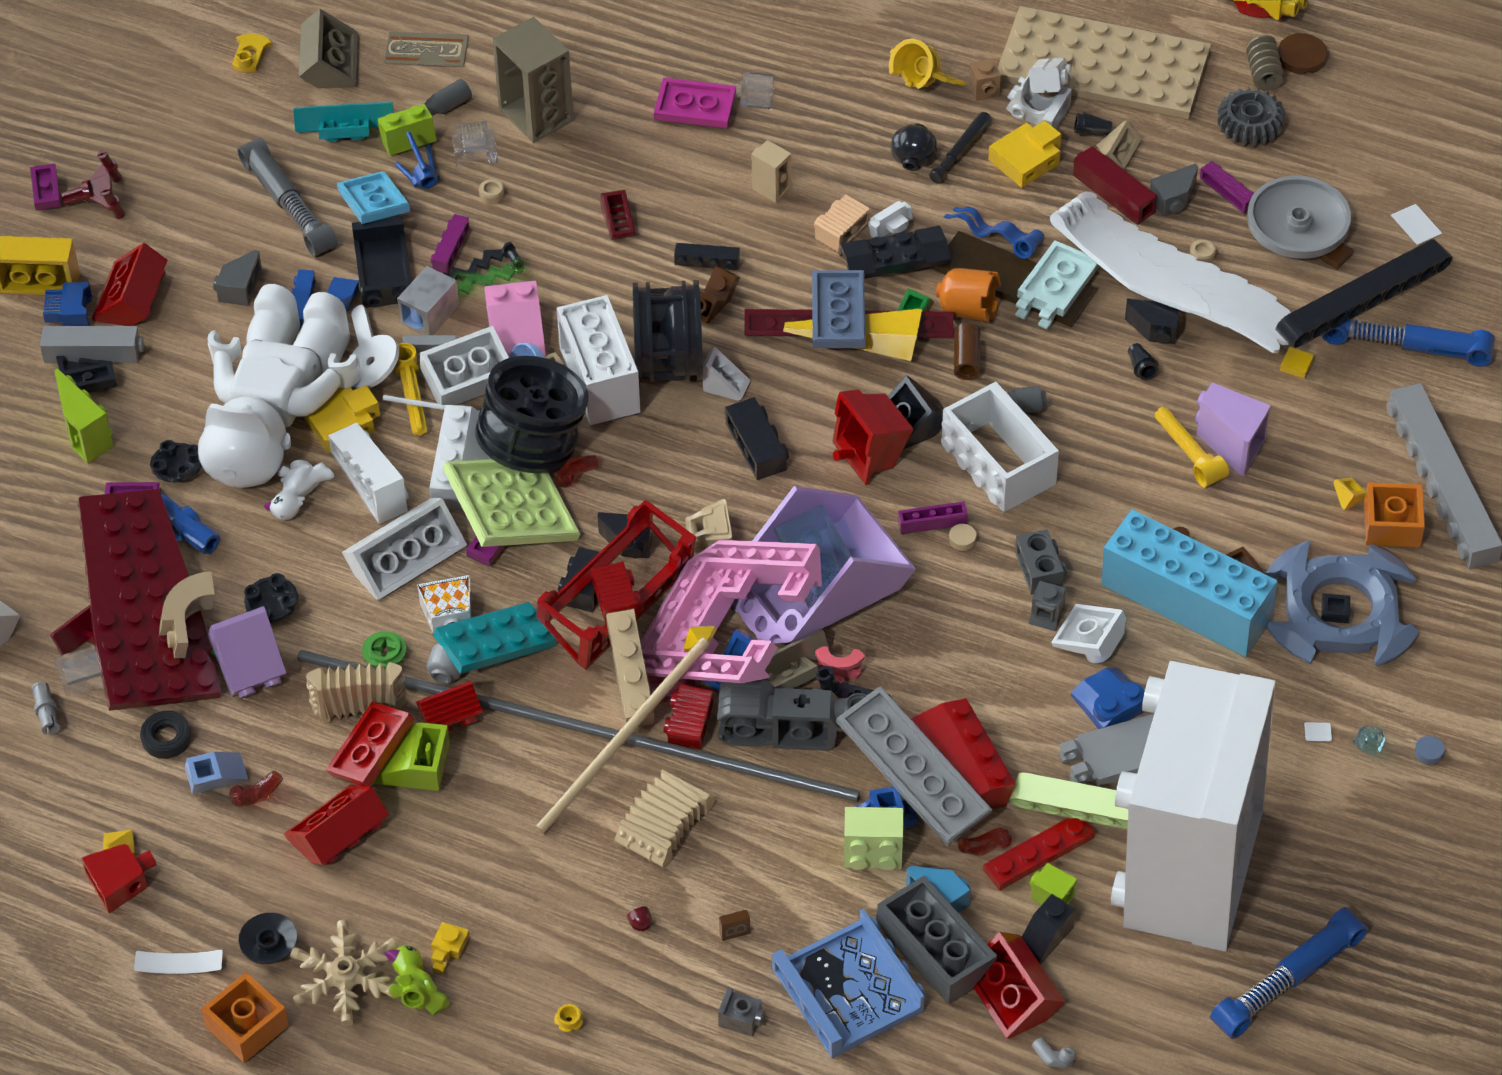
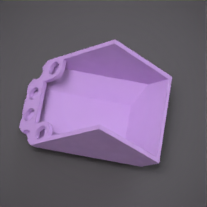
M794 486L753 541L817 544L820 547L822 587L812 586L804 602H786L777 595L783 585L753 583L745 599H734L732 607L736 612H739L742 620L755 633L758 640L772 641L773 643H793L900 590L916 568L857 495Z

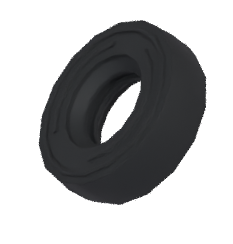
M160 711L152 714L142 724L140 738L143 748L151 756L169 759L180 755L187 749L192 733L187 719L182 714L174 711ZM171 727L177 732L175 738L168 742H160L155 738V734L161 728Z

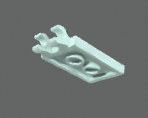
M1054 240L1018 289L1017 297L1020 299L1016 303V307L1019 309L1015 316L1026 319L1031 307L1041 310L1039 317L1042 319L1038 326L1049 329L1055 315L1063 317L1100 265L1084 252Z

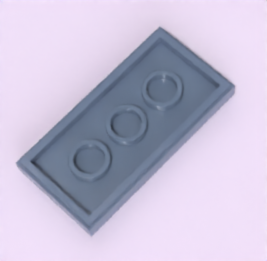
M864 270L812 271L813 348H865Z

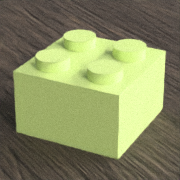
M845 807L844 868H853L855 870L865 868L882 870L902 869L903 808Z

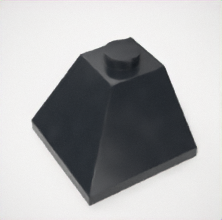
M906 375L888 395L913 428L904 449L934 437L942 429L944 409L936 397Z

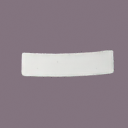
M223 950L199 953L136 951L134 971L162 974L216 971L221 969Z

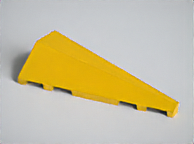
M922 309L865 314V348L856 349L911 361ZM812 320L785 322L783 332L813 338Z

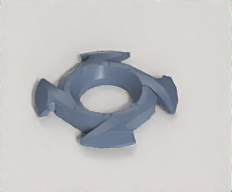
M1308 540L1289 548L1276 558L1265 572L1267 576L1273 579L1278 577L1286 579V618L1288 621L1268 622L1267 629L1283 648L1309 664L1315 658L1316 652L1362 653L1368 652L1370 647L1378 645L1374 665L1381 666L1396 659L1405 652L1419 635V631L1412 624L1405 626L1399 622L1397 589L1393 581L1399 580L1415 583L1416 577L1401 560L1373 543L1368 548L1369 555H1325L1307 560L1310 548V541ZM1346 584L1359 589L1367 596L1371 603L1372 612L1365 621L1358 625L1338 627L1326 623L1316 615L1311 605V598L1315 592L1324 586Z

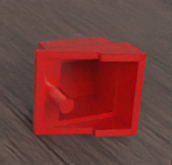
M860 389L840 391L834 413L837 419L832 441L838 450L833 452V459L835 461L846 460L865 485H869L872 473L894 468L913 428L886 393L863 394Z

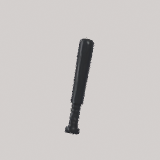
M987 112L979 113L956 144L946 154V158L938 168L931 170L929 177L933 182L941 183L950 167L957 163L962 155L992 122L990 114Z

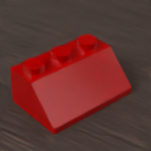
M142 243L114 261L92 319L95 322L122 326H133L139 321H145L151 313V303L158 294L157 287L159 282L165 276L166 271L164 269L168 259L146 243Z
M349 785L286 831L284 836L311 863L328 865L339 857L338 853L344 848L349 849L361 841L360 837L367 831L372 832L383 825L382 820L389 816V813L371 786Z
M999 932L987 944L997 955V959L973 988L1004 1036L1010 1039L1046 1022L1065 1001L1021 935Z

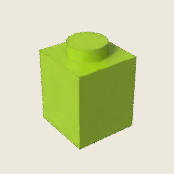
M1047 863L1041 872L1037 870L1030 880L1029 885L1032 887L1031 899L1042 905L1053 894L1069 905L1076 895L1077 878Z

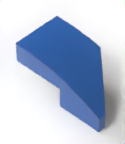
M334 277L327 293L339 298L347 312L349 311V302L353 301L359 290V280Z

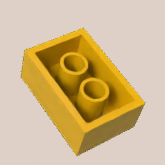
M0 236V293L45 295V290L62 289L63 282L79 281L80 270L73 239Z

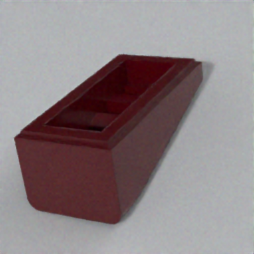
M626 190L601 193L600 205L610 239L636 236ZM621 204V207L609 208V206ZM623 212L621 215L611 216L612 213ZM626 220V222L613 224V221ZM628 227V230L615 232L616 228Z

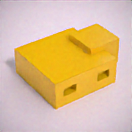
M1045 120L1034 127L1025 123L989 146L988 160L1023 188L1059 165V149L1061 148L1062 134Z
M364 385L356 390H352L351 387L336 390L318 410L303 417L328 454L331 452L328 435L355 423H358L370 435L375 432L373 419L380 416L378 401L367 385Z

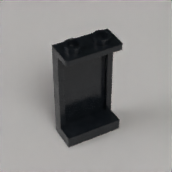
M403 217L385 218L365 224L353 222L352 231L362 305L365 308L398 304L397 298L412 283Z

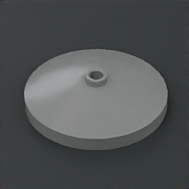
M1285 176L1265 183L1253 194L1248 206L1247 221L1254 238L1268 250L1285 257L1307 259L1328 254L1344 242L1350 229L1351 210L1344 196L1330 184L1312 177Z

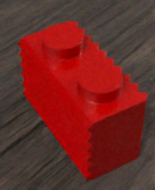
M624 561L591 568L592 583L605 624L607 625L606 614L634 609L635 618H637V607H641V599L638 590H632L631 586L635 585L631 569L626 570Z
M472 681L416 701L423 723L447 725L448 732L452 731L450 725L461 722L462 726L478 721L476 715L483 713Z
M680 683L678 692L674 691L671 697L670 708H674L671 717L667 716L664 723L663 732L667 734L668 743L701 750L715 700L712 689Z

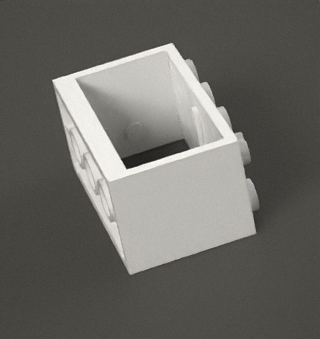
M608 295L557 307L560 351L566 366L582 379L588 390L589 400L585 415L589 425L640 413L638 370Z
M997 382L943 409L942 446L946 452H950L956 458L960 468L966 470L972 476L975 485L979 488L981 487L987 493L991 503L993 502L1003 512L1056 485L1059 450ZM989 424L1024 464L1006 473L971 432Z

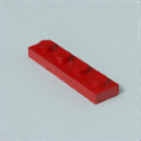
M1066 818L983 865V871L1000 891L1044 867L1047 863L1053 862L1094 839L1095 831L1086 821L1078 818Z

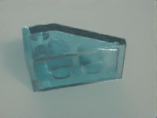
M823 505L774 528L778 541L781 543L817 544L820 547L822 587L812 586L809 595L805 599L808 608L816 603L849 558L852 557Z

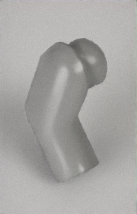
M1042 1037L1035 1040L1032 1044L1034 1051L1048 1067L1066 1069L1073 1065V1061L1076 1058L1074 1050L1069 1047L1062 1048L1061 1051H1053Z

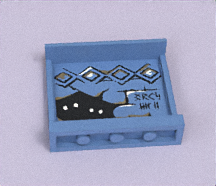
M864 909L860 910L859 921L789 956H786L782 949L772 954L773 972L831 1058L924 1012L926 993L919 982L915 983L913 981L908 965L905 961H900L897 958L892 942L888 938L884 939L880 933L878 922L874 917H869Z

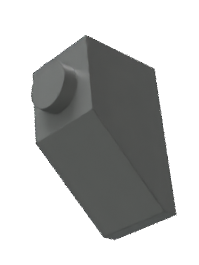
M1196 164L1151 179L1150 190L1157 195L1156 207L1163 217L1179 213L1187 208L1196 186L1198 166Z
M259 251L249 252L222 266L219 276L216 275L213 282V289L217 291L218 302L249 305L262 270Z

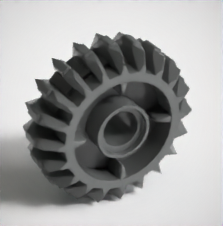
M1249 87L1246 91L1239 88L1236 93L1230 92L1228 97L1223 98L1220 107H1218L1217 122L1220 126V132L1225 133L1226 139L1233 138L1234 144L1242 142L1243 147L1246 144H1252L1255 147L1259 143L1264 146L1266 141L1272 143L1275 137H1279L1285 124V109H1283L1282 102L1277 100L1276 95H1269V91L1263 93L1260 92L1259 88L1256 91L1251 90Z

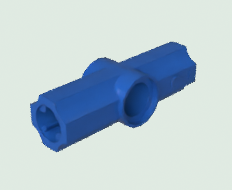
M161 494L176 540L181 542L184 539L202 554L214 552L220 542L219 534L201 522L200 517L189 506L182 508L165 494Z

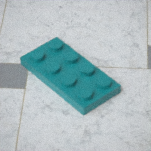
M530 602L436 627L433 634L460 674L555 647L557 642L554 636L539 621L537 611Z

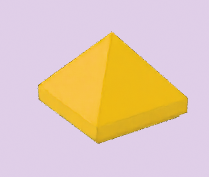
M715 626L689 627L683 649L690 651L701 637L710 643L717 628Z

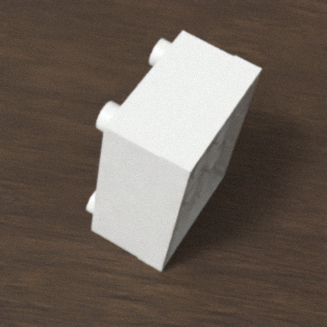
M1175 661L1169 662L1165 679L1149 676L1145 688L1142 711L1155 714L1138 773L1122 771L1115 795V806L1128 809L1126 872H1117L1111 895V905L1124 908V928L1192 942L1193 945L1227 951L1264 810L1275 680L1242 673L1238 675Z

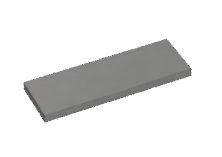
M881 686L837 717L836 723L946 846H949L991 814L992 809Z

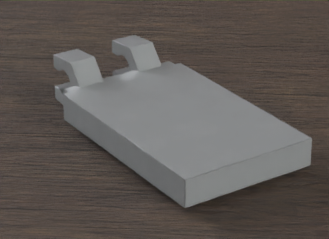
M1154 714L1077 735L1075 739L1061 743V751L1058 756L1062 764L1078 761L1081 758L1084 760V762L1071 766L1070 770L1072 773L1069 774L1071 782L1085 784L1095 780L1097 785L1100 786L1119 780L1122 771L1137 774Z

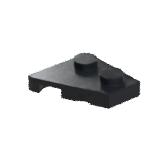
M56 356L59 370L65 376H71L81 391L92 392L117 386L112 361H93L87 358H79L78 362L65 361V356Z

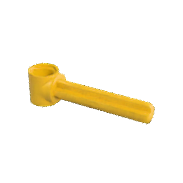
M409 343L398 344L399 357L394 371L401 378L404 397L421 401L416 373L419 370L416 349ZM406 404L411 431L414 435L422 436L428 430L423 407Z
M1160 407L1154 413L1155 419L1194 463L1193 473L1201 487H1208L1229 476V468L1226 461L1220 455L1214 457L1213 454H1206L1168 408Z

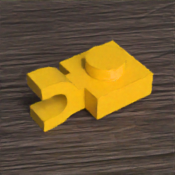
M444 922L441 923L431 943V951L434 952L431 961L435 962L432 967L433 972L444 974L450 957L460 958L470 937L468 929Z

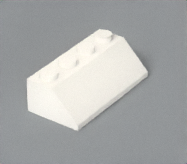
M445 405L429 487L430 497L442 498L447 508L452 510H463L443 470L445 462L491 459L481 449L476 440L475 427L479 411L471 406Z
M430 498L344 550L342 554L354 576L376 600H379L467 546V543L442 498Z

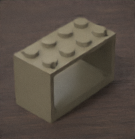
M535 17L521 22L493 38L499 110L532 143L573 122L569 50Z

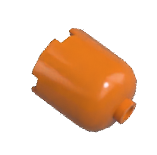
M955 268L950 270L936 288V296L940 298L943 311H953V317L989 323V319H994L1000 298L995 297L996 286H1001L1000 275L998 272Z

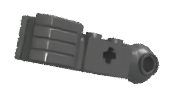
M763 679L746 683L722 682L720 684V702H718L719 711L717 714V719L719 720L718 739L731 746L760 747L763 745H773V748L830 751L835 746L837 731H843L836 723L837 717L867 695L855 693L848 698H838L829 690L794 689L791 687L775 688Z

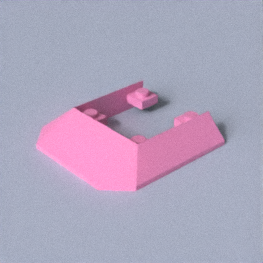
M718 540L688 560L640 642L646 675L667 677L689 652L683 649L689 627L715 626L718 629L734 599H745L753 583L783 585L777 594L783 601L804 602L812 586L822 587L820 547L817 544ZM712 638L707 650L701 654L681 677V679L746 683L770 678L765 669L770 664L777 646L772 641L751 640L743 656L718 655L713 653L719 643Z

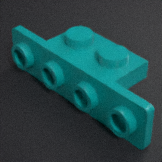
M392 101L295 107L293 109L295 132L318 131L319 139H325L328 142H335L340 140V138L362 140L369 136L370 128L379 127L378 118L394 113Z

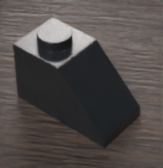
M1127 298L1125 320L1149 342L1175 344L1179 309L1157 301Z
M598 512L599 534L610 543L627 526L628 514ZM647 528L620 555L635 559L649 558L653 531Z
M1053 894L1034 913L1022 935L1023 940L1040 965L1074 928L1076 909Z

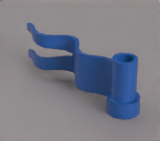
M955 207L953 211L969 212L974 216L979 228L971 216L966 213L946 214L944 216L947 219L962 218L977 237L987 236L991 232L1002 234L1013 244V251L1016 256L1022 259L1031 256L1035 252L1036 247L1044 241L1042 231L1035 229L1026 234L1010 221H1002L994 226H989L973 207Z

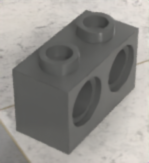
M1048 529L1016 536L1015 554L1030 594L1035 593L1039 581L1062 587L1063 577L1067 575L1064 561L1058 558L1057 542L1055 539L1051 540Z

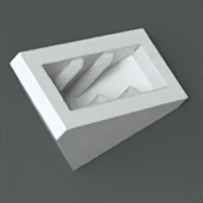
M716 347L711 348L703 365V391L737 401L741 400L750 383V379Z

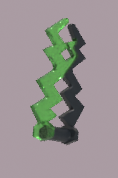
M510 241L505 243L502 249L484 250L483 258H473L468 270L452 267L451 274L445 272L443 274L457 280V277L463 278V283L457 281L458 295L460 291L469 295L474 283L492 286L496 277L510 282L515 273L519 274L524 271L526 263L519 256L516 247ZM505 256L512 263L511 265L503 263L502 269L490 265L486 276L477 273L478 268L487 270L491 259L502 262Z

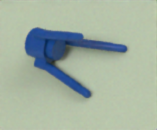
M407 132V137L419 164L414 168V176L399 162H396L395 166L411 181L414 187L419 186L421 189H429L440 178L436 171L430 143L426 144L428 165L424 162L411 132Z

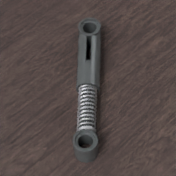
M261 137L237 148L238 156L243 166L253 172L276 204L287 212L303 233L304 243L313 257L338 246L337 238L330 225L327 223L322 225L300 198L298 189L271 156L266 142Z

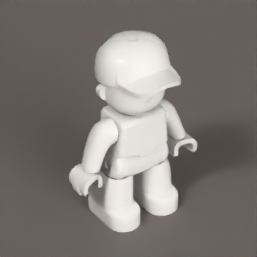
M276 284L263 286L254 301L255 314L248 328L246 345L244 346L242 359L235 375L232 362L239 357L242 351L239 338L233 337L231 343L221 344L220 337L215 330L208 334V348L214 364V390L219 400L225 403L223 406L211 404L208 407L205 428L198 443L199 461L205 472L213 479L229 487L240 489L266 483L279 470L283 461V450L291 447L290 435L286 432L285 427L291 426L296 417L308 416L314 413L329 400L338 388H349L359 381L361 367L356 354L350 355L346 362L339 363L350 341V333L344 304L332 294L317 292L310 296L303 311V326L294 344L291 345L300 328L296 299L283 286Z

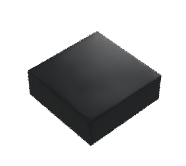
M1323 593L1321 619L1325 622L1349 624L1350 596Z

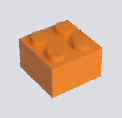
M1367 482L1364 498L1366 545L1373 543L1377 546L1421 547L1425 528L1422 484Z
M247 972L201 1008L205 1027L243 1063L289 1026L286 1008Z

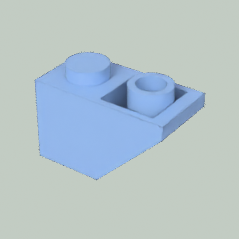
M210 752L186 758L185 770L192 795L248 781L241 753Z

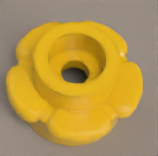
M565 1004L558 1009L554 1022L563 1032L576 1031L583 1025V1013L577 1006Z

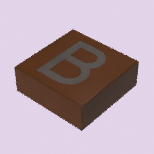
M747 910L719 917V933L722 941L750 934V917Z

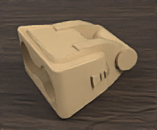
M726 499L712 503L694 515L685 518L686 529L696 536L695 547L708 548L718 540H733Z

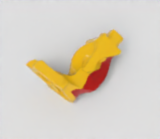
M1231 0L1242 14L1258 18L1273 17L1275 20L1281 19L1284 15L1295 17L1299 9L1304 10L1308 5V0Z

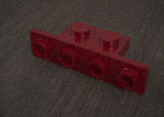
M88 605L51 633V638L61 655H68L85 641L94 645L90 615L91 605Z

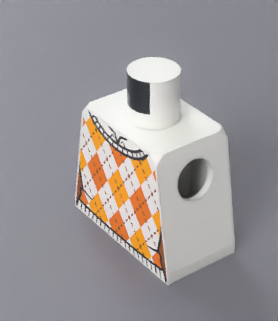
M469 575L417 585L420 605L433 633L436 627L472 618Z

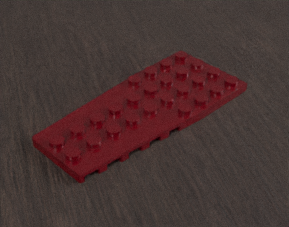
M153 489L80 496L78 498L80 530L82 529V547L85 554V572L88 580V598L91 605L90 615L93 640L109 711L220 698L221 690L201 611L193 613L185 620L188 637L185 658H174L173 648H168L167 635H160V620L165 599L175 585L189 577L160 490Z

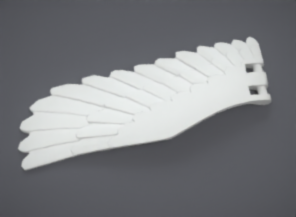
M1083 192L1050 216V221L1055 228L1128 289L1151 300L1229 327L1272 353L1279 352V344H1289L1275 328L1278 322L1291 312L1277 302L1276 296L1259 287L1248 284V280L1238 275L1220 271V268L1214 264L1198 261L1193 255L1177 251L1175 246L1158 241V238L1150 233L1139 231L1137 226L1124 221L1121 216L1108 210L1107 204L1097 199L1096 194Z

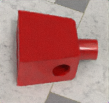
M127 844L118 845L81 858L85 874L108 913L113 912L147 888L144 871L157 866L150 850L135 857Z

